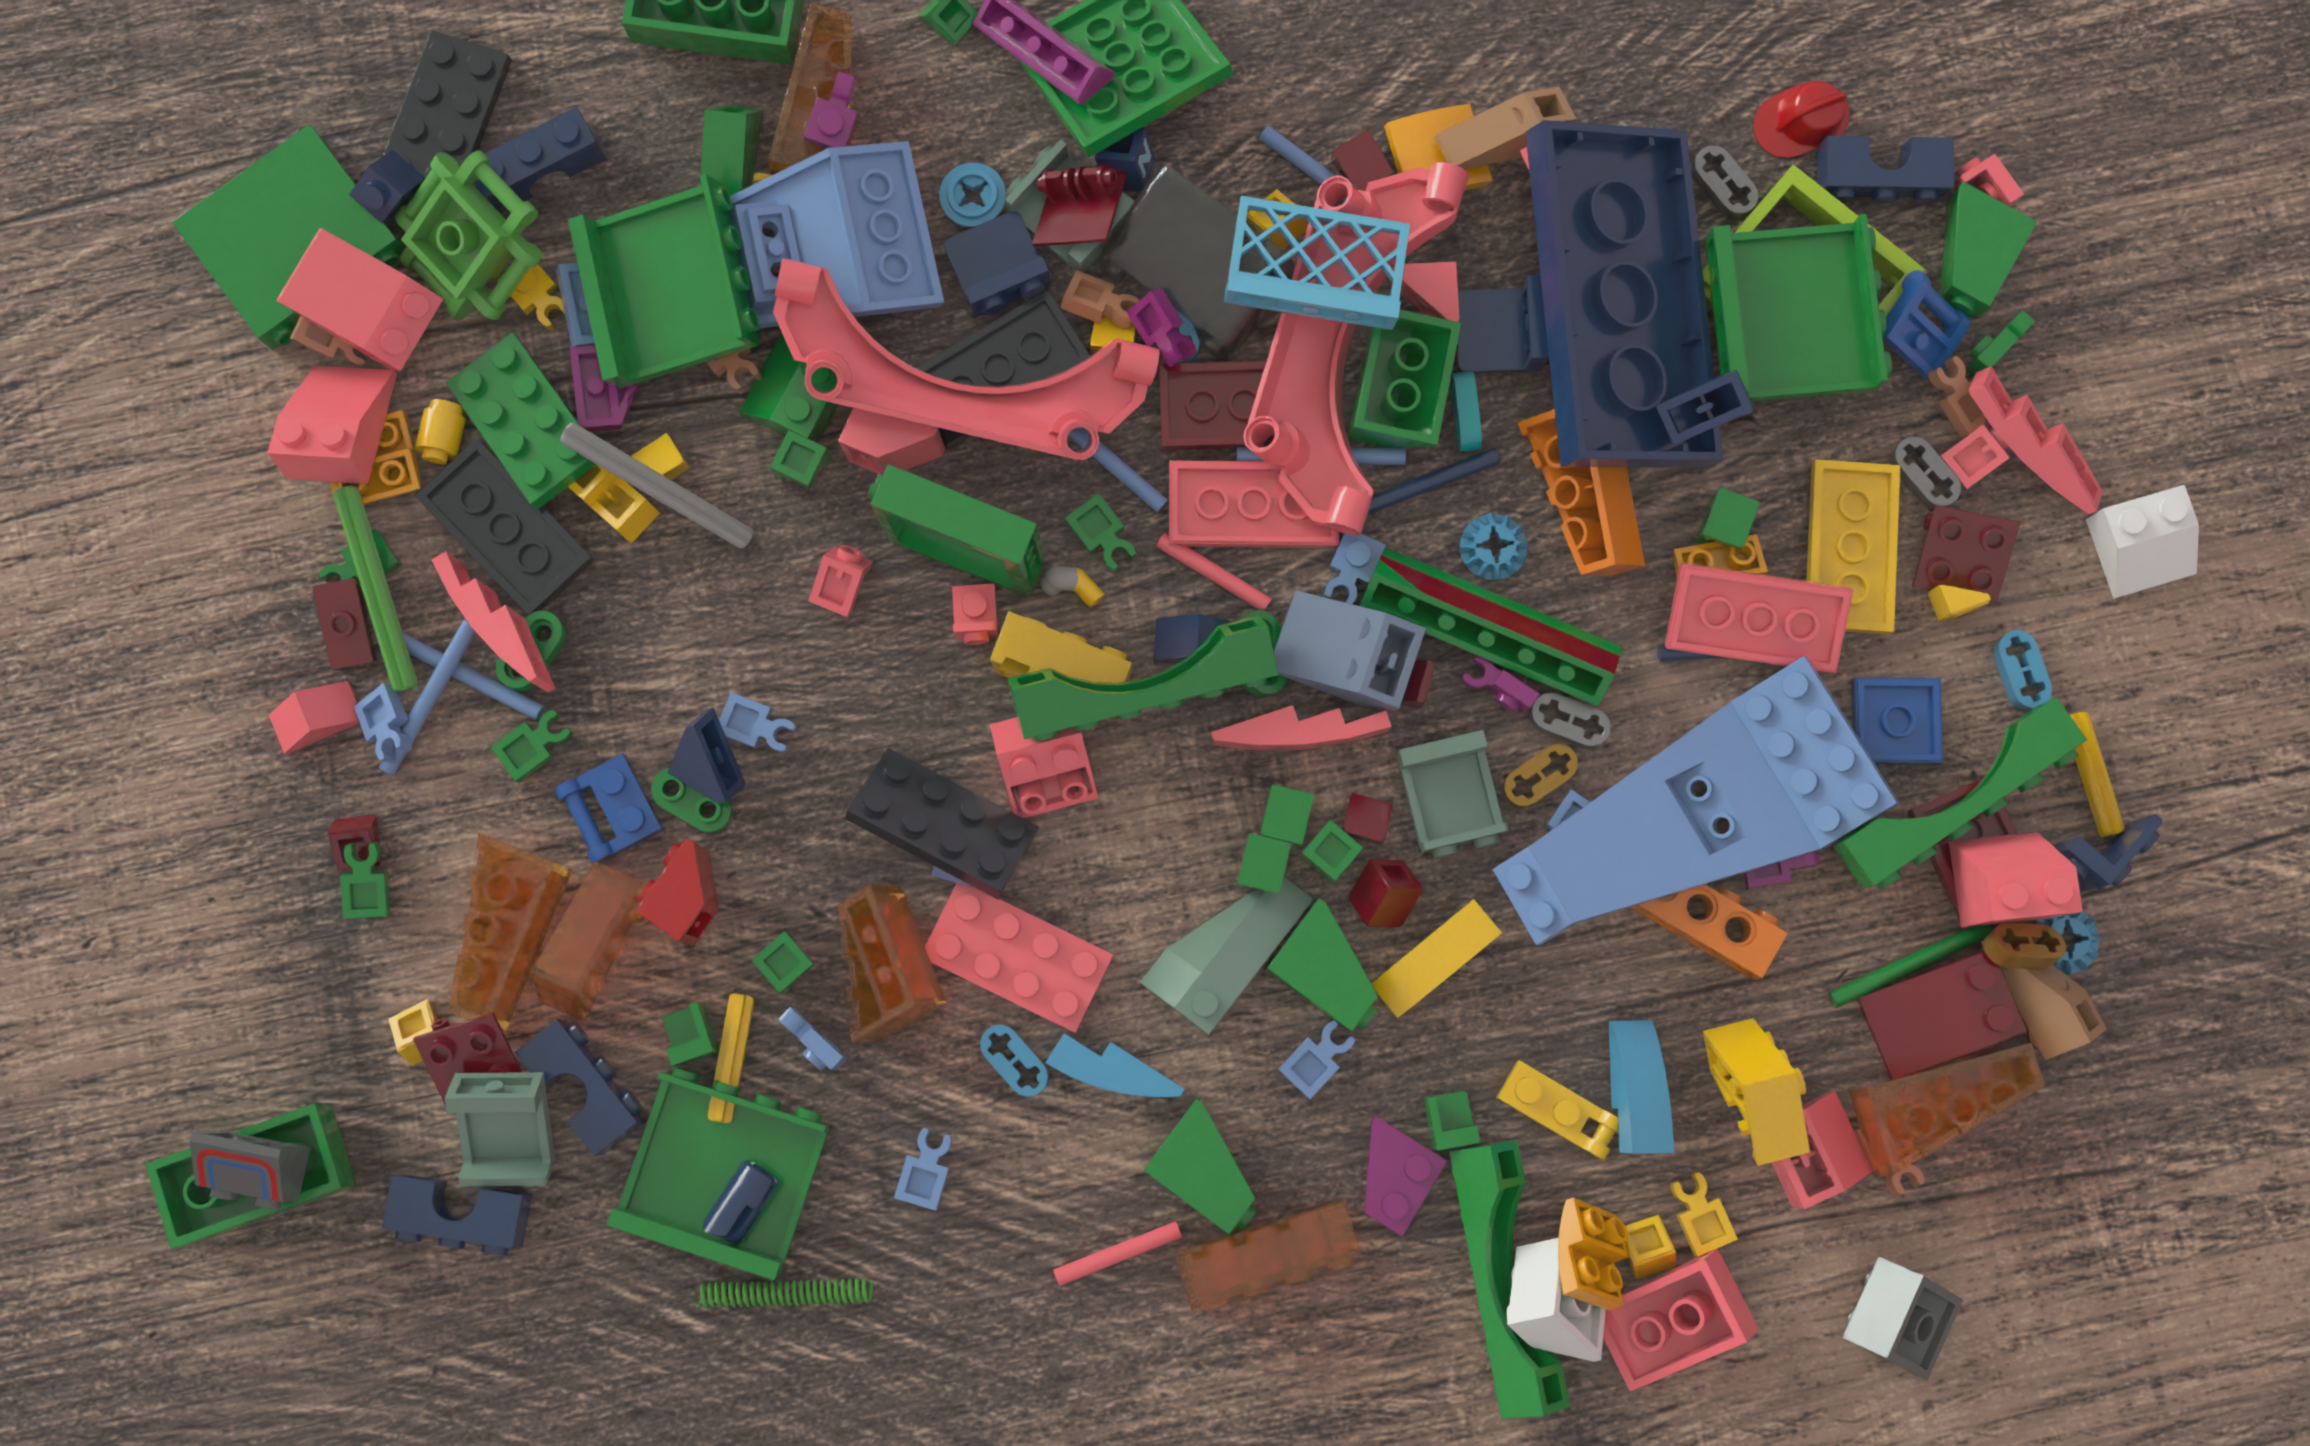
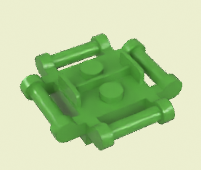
M479 150L470 154L460 168L454 158L446 153L438 152L430 163L431 171L409 204L401 206L395 215V221L406 232L401 239L406 248L400 256V262L409 271L414 270L438 296L443 298V302L447 305L446 311L457 321L466 317L474 306L489 319L498 320L506 310L505 302L529 268H535L543 257L538 247L527 242L520 235L527 226L535 221L539 213L538 210L529 201L523 202L490 167V159ZM477 178L509 210L511 214L507 220L473 185ZM512 256H514L515 259L492 292L489 293L484 288L487 281L497 278Z

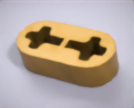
M1554 744L1516 768L1504 779L1502 794L1505 801L1516 808H1527L1567 782L1576 773L1578 768V758L1575 752L1566 745ZM1553 754L1556 758L1564 756L1568 762L1563 767L1566 774L1562 775L1557 770L1547 777L1544 776L1541 770L1551 763L1548 755ZM1532 776H1535L1539 781L1529 789L1531 796L1529 799L1523 794L1516 797L1512 793V790L1516 787L1513 779L1517 777L1521 782L1528 780Z
M2000 923L1983 941L1984 951L1995 964L2005 968L2048 969L2066 952V944L2062 936L2052 927L2043 924Z

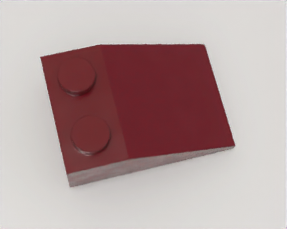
M1984 950L1965 955L1857 998L1891 1080L2027 1032L1999 965L1995 964Z

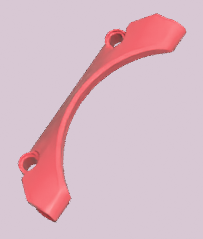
M1436 162L1432 165L1431 169L1416 168L1368 182L1366 191L1357 190L1346 177L1332 176L1320 185L1314 208L1409 223L1407 257L1455 221L1469 173L1460 166L1446 162ZM1347 197L1346 201L1338 206L1339 202ZM1310 222L1304 240L1316 232ZM1320 222L1323 227L1328 224L1326 222ZM1337 225L1327 232L1341 251L1358 240V237L1349 226ZM1362 229L1365 234L1371 231L1368 229ZM1379 232L1370 241L1382 257L1385 258L1397 249L1398 234ZM1321 237L1303 249L1317 268L1334 257V254ZM1363 244L1345 256L1359 275L1377 263ZM1299 257L1292 280L1300 281L1310 274V271ZM1395 259L1388 263L1391 268L1394 267ZM1339 261L1321 273L1332 287L1342 288L1353 280ZM1380 268L1366 278L1364 282L1373 293H1376L1387 276ZM1315 278L1309 282L1319 284ZM1357 285L1351 289L1361 291ZM1282 312L1249 421L1244 431L1245 445L1265 463L1281 467L1278 480L1314 523L1345 534L1361 535L1374 489L1361 471L1351 450L1342 410L1344 367L1357 324ZM1275 435L1272 443L1264 447L1266 440L1270 436Z
M782 258L774 295L776 296L773 314L793 359L807 363L805 386L807 391L819 400L1075 460H1084L1096 452L1099 446L1098 432L1110 434L1145 401L1147 388L1152 385L1157 371L1160 355L1158 348L1116 338L1085 361L1043 380L1021 385L997 387L975 386L942 379L909 365L873 339L858 323L843 302L827 268ZM827 367L835 372L837 382L831 390L820 391L813 386L811 377L818 368ZM1077 427L1085 428L1089 435L1087 445L1080 450L1070 449L1067 444L1069 432Z

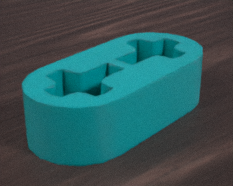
M1474 372L1451 373L1450 390L1458 451L1481 450L1482 432Z

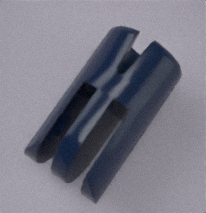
M749 1160L742 1161L703 1220L702 1227L705 1232L734 1245L741 1244L779 1186V1180L758 1164L750 1163Z

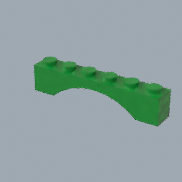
M1258 615L1218 625L1206 641L1186 659L1163 672L1143 679L1119 683L1091 682L1067 676L1052 668L1007 679L1023 738L1032 737V740L1041 741L1056 736L1059 730L1074 727L1076 730L1093 728L1102 719L1114 716L1117 719H1129L1140 715L1142 709L1154 706L1162 709L1173 708L1181 705L1184 702L1183 699L1200 695L1202 698H1212L1225 693V688L1241 684L1243 687L1260 686L1267 682V678L1277 676L1278 672L1269 627Z
M2054 697L2039 704L2007 726L2001 749L1991 769L1978 786L1957 804L1927 817L1874 819L1832 847L1862 889L1877 885L1882 890L1903 876L1898 869L1912 860L1915 866L1936 854L1938 850L1934 845L1947 836L1950 841H1954L1971 830L1973 826L1970 820L1983 812L1985 817H1988L2006 806L2008 801L2005 796L2018 788L2023 793L2037 785L2044 779L2040 772L2053 764L2058 769L2072 761L2079 755L2075 748L2087 739L2057 697Z
M1518 1140L1482 1144L1450 1151L1452 1174L1455 1179L1461 1209L1460 1216L1464 1225L1469 1262L1473 1271L1478 1308L1481 1312L1486 1338V1350L1490 1359L1495 1384V1396L1498 1401L1501 1419L1541 1417L1568 1408L1570 1403L1562 1362L1553 1352L1531 1347L1507 1325V1308L1510 1305L1512 1288L1511 1272L1514 1267V1221L1518 1202L1526 1185Z

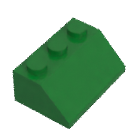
M1400 310L1399 318L1392 330L1369 326L1347 436L1348 439L1388 448L1436 447L1438 445L1461 323Z
M781 332L761 370L762 379L759 381L756 379L739 413L783 436H786L788 430L819 443L839 404L814 398L807 391L805 386L807 363L793 359ZM821 367L813 372L811 382L817 390L829 391L835 386L837 376L832 369Z

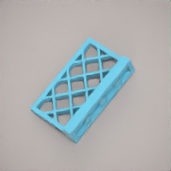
M1241 196L1224 303L1392 330L1399 318L1401 305L1399 299L1410 224ZM1247 211L1265 212L1274 225L1256 237L1246 224ZM1277 214L1285 215L1286 217L1281 220ZM1295 218L1307 219L1316 230L1313 235L1300 244L1285 226ZM1320 222H1326L1328 224L1323 227ZM1337 225L1349 226L1358 237V240L1342 251L1327 233ZM1362 229H1368L1371 231L1365 234ZM1279 230L1292 249L1274 261L1261 242ZM1379 232L1398 234L1397 249L1385 258L1382 257L1370 241ZM1245 234L1250 242L1242 247ZM1321 237L1334 254V257L1317 268L1303 249ZM1363 244L1377 263L1359 275L1345 256ZM1254 247L1268 265L1257 274L1239 271L1241 256ZM1296 254L1310 271V274L1300 281L1288 279L1279 267ZM1393 259H1395L1394 270L1388 264ZM1338 261L1353 279L1342 288L1330 286L1321 274ZM1381 268L1392 282L1390 296L1373 293L1364 280ZM1272 271L1276 275V277L1266 276ZM1315 278L1319 284L1309 282ZM1357 285L1361 291L1351 289Z

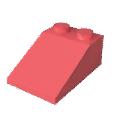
M319 228L276 301L383 367L401 371L443 298L405 274L326 230Z
M315 365L278 415L267 454L287 479L368 484L397 373L395 370Z
M1717 1248L1621 1293L1624 1305L1610 1311L1606 1310L1603 1339L1631 1392L1744 1344L1752 1338L1759 1328Z

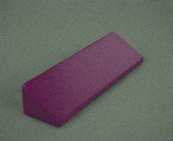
M985 0L972 25L1081 105L1111 81L1116 74L1016 0Z

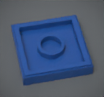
M1855 677L1851 679L1852 728L1875 764L1940 765L1943 763L1941 678Z

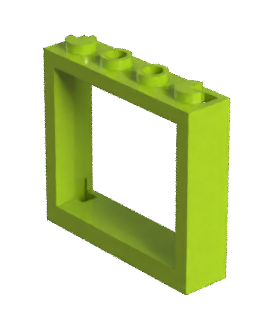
M1793 164L1735 233L1754 231L1782 198L1817 226L1854 223L1858 215ZM1874 229L1876 247L1874 253H1872L1874 269L1877 268L1881 277L1893 286L1892 290L1878 305L1879 310H1884L1887 316L1903 292L1902 282L1904 278L1912 271L1920 270L1924 272L1925 269ZM1707 265L1702 270L1706 308L1713 310Z

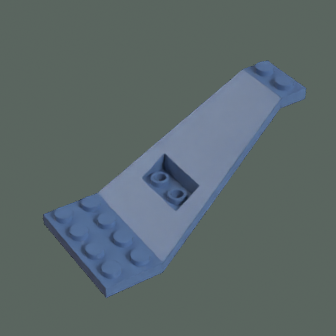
M909 141L827 148L731 196L732 209L729 210L732 225L735 226L740 235L742 246L738 250L739 258L750 279L751 288L747 291L750 306L757 313L760 328L779 326L773 314L776 296L774 295L778 278L772 275L771 268L780 269L782 258L827 268L843 302L854 317L939 308L944 303ZM762 228H770L774 232L775 237L765 236ZM558 264L556 274L571 346L595 345L578 264Z
M1803 656L1725 705L1529 847L1495 867L1493 871L1536 945H1542L1579 922L1823 850L1900 803L1807 656ZM1699 781H1704L1707 785V792L1702 797H1698L1694 790L1695 785ZM1721 818H1726L1730 823V828L1725 834H1721L1717 830V823Z

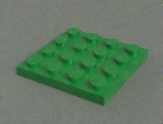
M1084 0L1047 21L1049 25L1116 73L1111 81L1083 105L1077 103L1016 57L1088 158L1233 76L1230 62L1181 0Z

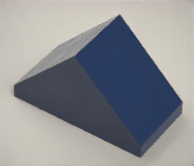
M1737 369L1706 380L1656 406L1673 445L1755 409Z
M1204 614L1156 619L1154 662L1179 663L1201 646L1218 625L1233 621Z
M713 707L706 709L686 727L668 774L718 804H722L731 799L746 783Z

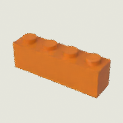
M1555 409L1517 422L1522 436H1528L1533 452L1530 455L1535 467L1542 470L1549 486V490L1546 493L1552 506H1557L1562 517L1563 524L1561 529L1580 574L1611 577L1644 567L1645 561L1627 467H1561Z

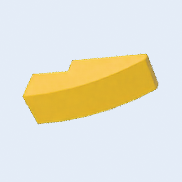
M599 465L594 466L568 486L570 490L631 544L660 514L631 485Z
M1473 899L1371 984L1380 999L1395 1017L1399 1018L1502 932Z

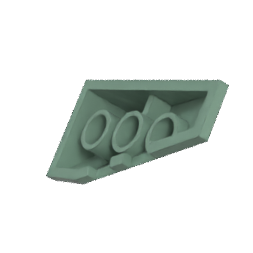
M1283 877L1281 890L1277 894L1255 889L1167 947L1140 983L1208 1036L1314 899L1286 877Z

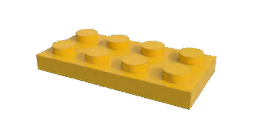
M1815 459L1811 463L1806 581L1845 586L1853 589L1845 632L1882 635L1894 633L1900 465Z

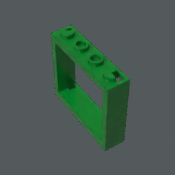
M889 464L883 475L878 474L875 483H872L870 486L868 498L872 499L870 505L889 542L1027 598L1030 597L1045 562L1036 523Z

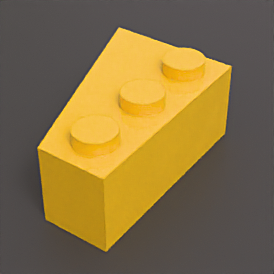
M1010 611L1007 613L990 658L995 673L1008 678L1052 668L1067 676L1091 682L1119 683L1129 681L1133 670L1132 663L1126 660L1127 654L1107 646H1103L1102 650L1086 644L1087 640L1081 636L1066 631L1060 633L1048 628L1046 624L1029 617H1022Z
M1753 1018L1704 1030L1703 1035L1709 1069L1728 1107L1738 1106L1744 1120L1738 1121V1127L1743 1136L1751 1134L1752 1152L1757 1165L1760 1166L1810 1153L1800 1096L1806 1094L1805 1081L1800 1069H1793L1790 1065L1786 1052L1783 1049H1777L1769 1031L1764 1032Z

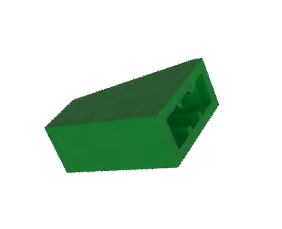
M720 105L704 110L701 175L707 174L721 184H724L731 196L753 185L763 120L762 109Z
M1962 181L1950 195L1946 204L1940 296L1954 309L1962 310L1968 317L1979 318L1991 306L2036 226L2037 221Z
M1319 898L1267 967L1266 971L1333 1021L1335 1020L1348 1032H1352L1356 1025L1363 1030L1378 1011V1008L1372 1005L1378 995L1328 905Z
M1195 1099L1144 1168V1171L1227 1234H1230L1234 1227L1241 1232L1257 1211L1250 1206L1255 1197L1204 1104Z

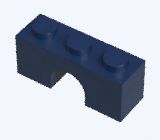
M577 106L484 153L491 161L490 167L523 202L533 197L529 189L539 178L557 171L566 172L569 178L606 159ZM478 178L475 180L474 183L479 192L500 214L508 210Z
M1827 136L1817 147V183L1841 203L1854 201L1856 197H1872V202L1891 203L1897 201L1898 197L1914 198V203L1930 204L1938 202L1940 198L1954 188V138L1911 137L1900 148V165L1895 170L1883 169L1872 160L1869 149L1870 136Z
M556 1019L515 1053L529 1072H544L546 1087H552L563 1077L570 1074L582 1080L587 1091L586 1103L582 1110L568 1122L594 1156L605 1155L645 1122L639 1114L643 1107L628 1089L622 1092L612 1079L616 1076V1072L602 1055L596 1058L586 1046L590 1039L581 1026L575 1021L569 1024L567 1020Z
M408 1174L391 1176L382 1229L396 1231L395 1239L421 1242L423 1235L439 1237V1246L464 1249L465 1243L471 1242L482 1244L481 1252L495 1255H508L509 1249L523 1247L532 1194L492 1187L478 1189L473 1211L466 1218L460 1219L453 1216L445 1205L444 1195L447 1180Z

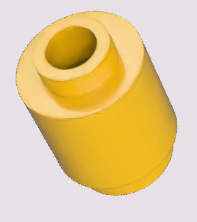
M441 399L430 400L429 408L423 410L415 449L422 453L421 459L437 465H446L448 460H454L458 456L466 419L463 417L464 409L462 406Z

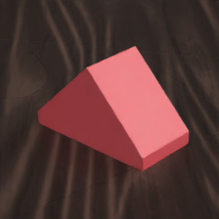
M1456 262L1404 264L1400 294L1423 315L1459 322ZM1388 279V284L1391 286L1392 282Z
M349 681L294 691L269 714L284 754H290L359 724L360 722L354 706L359 702Z

